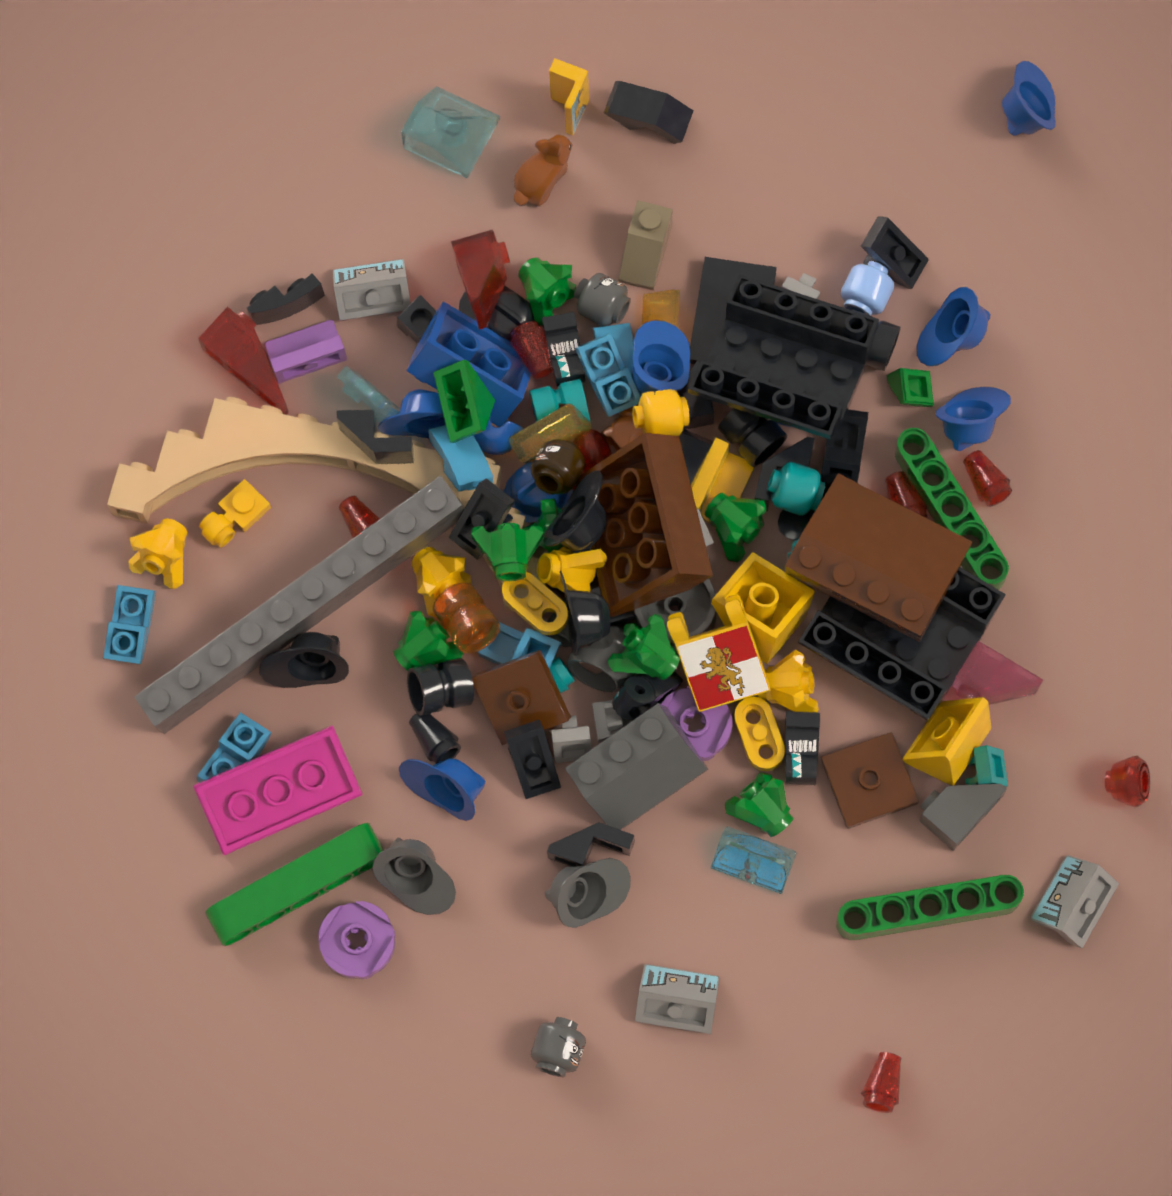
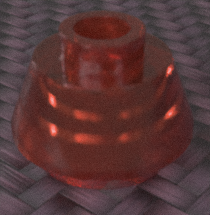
M586 428L582 430L572 442L578 447L585 458V468L582 474L612 455L605 438L599 431Z
M1131 756L1114 763L1111 770H1107L1105 774V789L1107 793H1111L1114 800L1134 808H1138L1145 803L1150 792V772L1146 761L1139 756Z

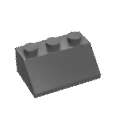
M659 703L565 768L585 800L608 826L619 830L628 826L708 770L668 707Z

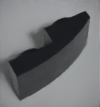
M311 273L305 279L299 278L288 287L287 294L285 295L275 285L268 291H260L251 299L250 306L246 309L254 325L267 324L290 317L308 308L325 295L321 282Z

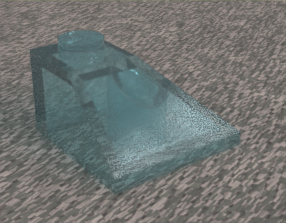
M436 86L417 102L401 131L403 147L416 155L468 178L496 128L500 116Z

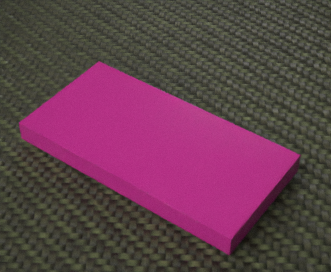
M333 725L193 785L223 856L363 795Z

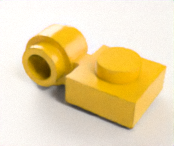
M243 479L218 503L219 508L225 514L218 515L213 511L201 521L199 528L202 530L201 535L211 545L217 544L222 548L235 536L236 532L233 530L235 524L245 533L271 509V505L247 480Z

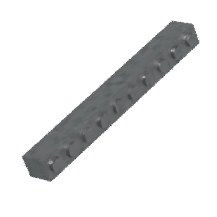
M439 476L138 693L134 698L154 727L166 734L256 669L264 658L285 648L298 635L310 630L455 525L465 508L442 476Z

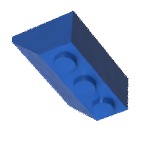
M443 301L417 344L406 371L414 375L420 382L427 383L437 389L433 372L459 361L468 360L495 399L490 422L500 427L523 400L536 357Z

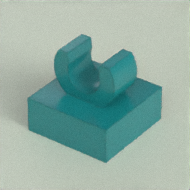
M988 745L973 748L974 756L967 766L976 765L977 774L973 778L965 779V784H1002L1008 787L1003 750Z

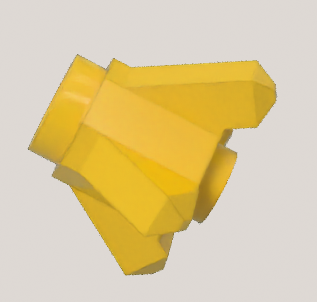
M166 518L162 519L159 524L154 525L152 530L130 537L133 551L138 550V552L128 561L129 569L133 573L142 574L145 570L155 575L162 574L164 576V585L170 589H176L183 584V549L186 543V528L179 522Z
M426 547L420 550L412 559L411 566L417 578V593L423 594L427 614L439 618L447 610L445 601L453 599L460 591L469 588L471 585V575L464 572L465 557L446 555L442 551H437L434 547Z
M562 547L559 550L543 553L540 556L537 564V575L542 583H547L551 587L558 588L564 592L559 571H562L567 590L591 592L590 582L595 577L596 568L604 566L607 556L601 549L574 553Z
M795 649L776 665L768 666L765 672L771 691L758 694L759 698L768 700L772 704L778 703L794 712L818 713L819 710L817 700L809 697V694H813L815 688L812 667L804 662L805 657L801 652Z

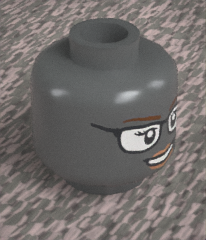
M596 273L589 280L583 278L574 293V297L578 299V313L600 326H609L612 323L619 324L626 315L631 303V298L627 297V287L603 273Z
M556 1017L554 1023L545 1022L539 1026L531 1050V1057L537 1063L536 1068L557 1077H565L566 1073L577 1070L586 1044V1038L581 1032L576 1030L578 1026L576 1022Z

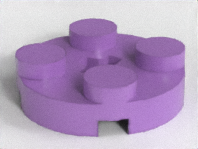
M690 686L672 692L662 702L661 705L668 707L703 761L712 759L728 743L733 721L730 709L726 704L699 712ZM695 714L701 715V723L705 727L702 730L697 729L695 732H690L688 730L689 725L684 723L685 718L692 719Z
M355 901V903L340 905L327 914L320 926L319 942L323 958L334 972L346 978L368 979L384 969L391 960L395 950V931L388 916L379 907L369 902ZM360 930L364 931V940L367 942L365 947L358 946L355 950L350 949L351 942L347 939L350 933L357 934Z

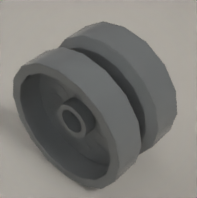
M707 579L686 592L635 609L636 624L640 628L646 627L649 624L648 618L654 614L661 615L670 645L673 646L675 653L678 654L667 627L668 616L681 612L687 625L689 637L713 630L717 621V612L711 602L716 592L710 580ZM677 606L679 611H672L670 607Z

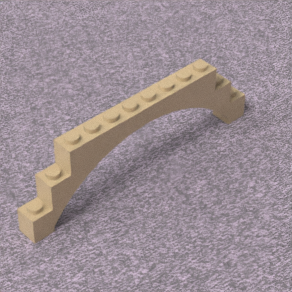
M226 397V400L214 399L203 439H200L199 434L189 430L180 429L178 433L167 431L155 472L152 471L150 466L143 463L131 462L130 466L119 463L107 506L114 516L148 524L150 515L175 497L203 483L230 473L282 464H317L350 469L385 480L412 494H416L436 478L442 476L464 508L475 489L458 491L444 473V460L436 450L424 448L425 445L419 441L412 440L414 463L376 464L339 430L338 422H333L332 426L318 423L315 417L307 414H297L296 417L282 414L283 412L273 406L262 405L261 409L247 406V403L239 398ZM377 431V438H389L388 435ZM485 457L493 475V484L499 488L502 479L501 466L496 465L494 460ZM511 507L509 514L512 515L513 519L510 523L519 524L520 529L526 527V517L520 515L521 512ZM483 555V559L495 575V571H493L492 564L487 559V557ZM531 557L526 572L531 573L539 580L537 575L539 558ZM497 580L502 589L504 581ZM518 588L514 594L518 598H525L529 591L526 588ZM503 598L504 610L515 612L505 603Z

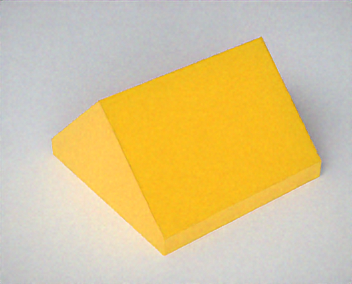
M984 697L942 701L902 760L906 764L954 786L974 756L973 748L980 747L991 730L989 702Z

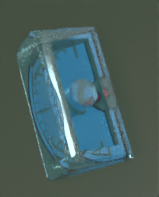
M725 827L710 868L782 894L797 852L734 828Z

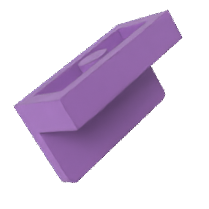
M333 320L310 326L265 343V348L278 384L347 360L343 343Z

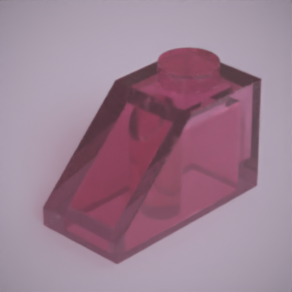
M978 641L956 675L952 687L957 689L956 694L961 699L984 697L989 702V705L1036 695L1043 679Z

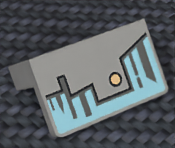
M404 259L333 270L334 292L339 320L404 311L411 304Z
M1067 855L1031 915V920L1036 924L1055 930L1071 945L1083 948L1119 883L1100 865Z
M645 964L639 989L635 1022L711 1034L720 977Z

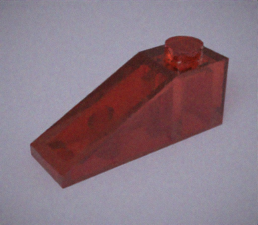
M493 229L451 241L458 272L479 330L486 328L507 280L504 264L510 262L505 242H497Z
M227 307L198 338L202 350L268 405L280 409L283 412L282 414L287 415L289 411L254 329L256 324L244 312L239 311L236 314Z

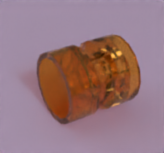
M462 582L445 589L434 602V615L443 628L449 632L452 641L459 651L471 654L486 648L499 634V621L492 611L485 606L483 598L470 583Z

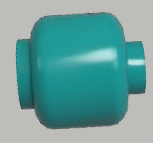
M791 461L783 465L780 471L774 469L767 485V491L773 492L772 503L775 507L800 516L806 515L810 510L816 511L825 489V482L821 481L817 470Z

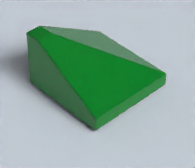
M899 368L887 375V382L900 404L922 407L934 406L930 371Z

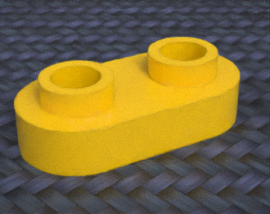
M526 572V577L521 580L503 582L502 594L505 603L539 633L555 635L565 628L568 622L566 604L534 575ZM518 588H526L529 591L525 598H518L514 593ZM546 612H553L557 616L550 623L545 622L542 617Z
M759 697L743 699L736 706L734 722L747 758L755 769L772 771L781 765L785 755V746L771 707L764 699ZM749 713H756L759 715L760 721L756 724H751L746 720V716ZM763 747L770 748L773 755L768 759L760 757L759 750Z

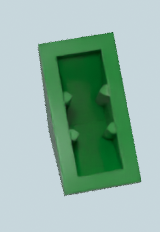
M462 360L433 372L450 442L455 443L485 431L495 399L469 361Z

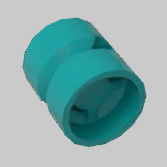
M580 379L562 382L556 390H553L550 386L529 390L540 436L558 433L564 425H567L570 429L591 425ZM558 404H568V407L560 411Z

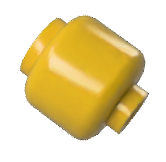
M673 389L644 392L639 399V405L633 406L632 409L634 426L636 429L641 428L643 434L679 436L684 426L689 425L687 400L685 397H680L678 392Z

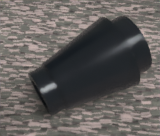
M416 713L409 720V725L412 727L429 761H434L437 764L439 761L455 758L460 752L461 746L458 744V736L433 715L419 716Z

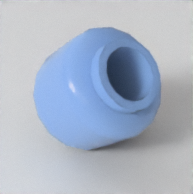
M869 261L868 265L858 264L853 266L841 289V297L845 302L844 307L870 316L882 313L894 290V282L887 275L889 270L882 264L874 261Z

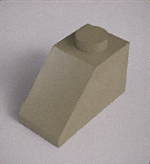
M637 200L627 234L619 282L654 291L672 228L673 209Z

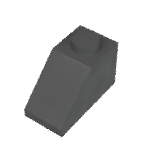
M1002 784L947 786L940 794L934 790L920 806L924 812L919 821L954 851L1000 801L1007 788Z

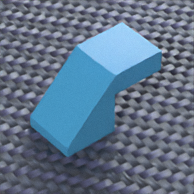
M493 620L478 655L500 665L541 650L550 669L561 642L529 628H526L523 633Z

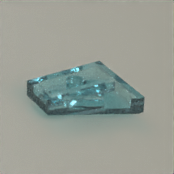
M345 366L338 374L337 378L345 384L342 390L357 403L362 400L371 410H374L376 420L379 422L399 414L400 408L356 370Z

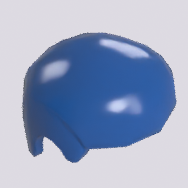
M490 416L486 430L473 436L482 452L491 455H503L510 452L520 440L525 429L510 421H506L500 427H494L491 425Z

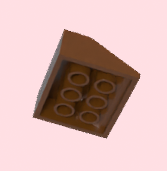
M644 433L581 474L576 487L592 471H600L603 475L597 499L606 512L607 521L605 531L600 539L591 547V550L601 549L607 556L604 566L596 568L602 597L609 606L610 617H615L686 592L713 576L679 436Z
M838 473L802 532L785 564L786 574L920 642L973 542Z

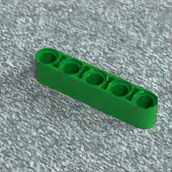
M919 428L904 430L900 434L896 445L895 458L935 523L962 537L973 535L979 540L980 545L978 547L968 550L961 564L963 569L1000 590L1009 571L1006 558L928 434ZM908 443H915L921 447L922 452L917 455H910L904 450L903 446ZM929 473L935 474L941 479V483L936 486H930L923 481L922 477ZM947 504H953L960 509L961 514L956 517H949L942 511V507ZM985 566H992L999 571L1000 576L996 579H987L982 575L980 569Z
M363 823L209 907L205 914L222 946H229L373 868L374 859L384 849L370 823Z
M998 875L846 902L840 908L836 919V927L843 938L861 940L1003 916L1013 913L1018 908L1024 896V888L1016 877L1012 875ZM1001 886L1010 888L1015 895V900L1011 903L1000 902L996 898L995 889ZM962 893L972 894L977 900V907L972 910L963 909L958 904L957 896ZM925 899H932L939 905L940 912L935 916H927L921 912L919 903ZM888 905H893L901 911L902 919L896 923H890L883 918L882 909ZM849 912H857L863 916L865 925L859 929H851L845 924L844 916Z

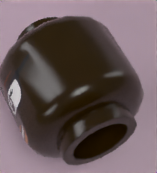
M561 439L549 440L542 445L530 468L531 475L541 491L551 495L566 494L574 488L585 468V458L578 447L571 441Z

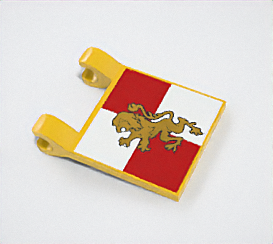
M738 594L726 598L725 609L731 624L689 637L683 614L676 612L668 616L667 627L675 643L699 712L771 691L747 620L741 596Z

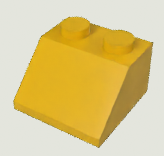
M752 552L714 596L711 604L723 624L727 626L731 622L725 609L726 598L735 594L741 596L761 661L768 664L807 617L815 591Z

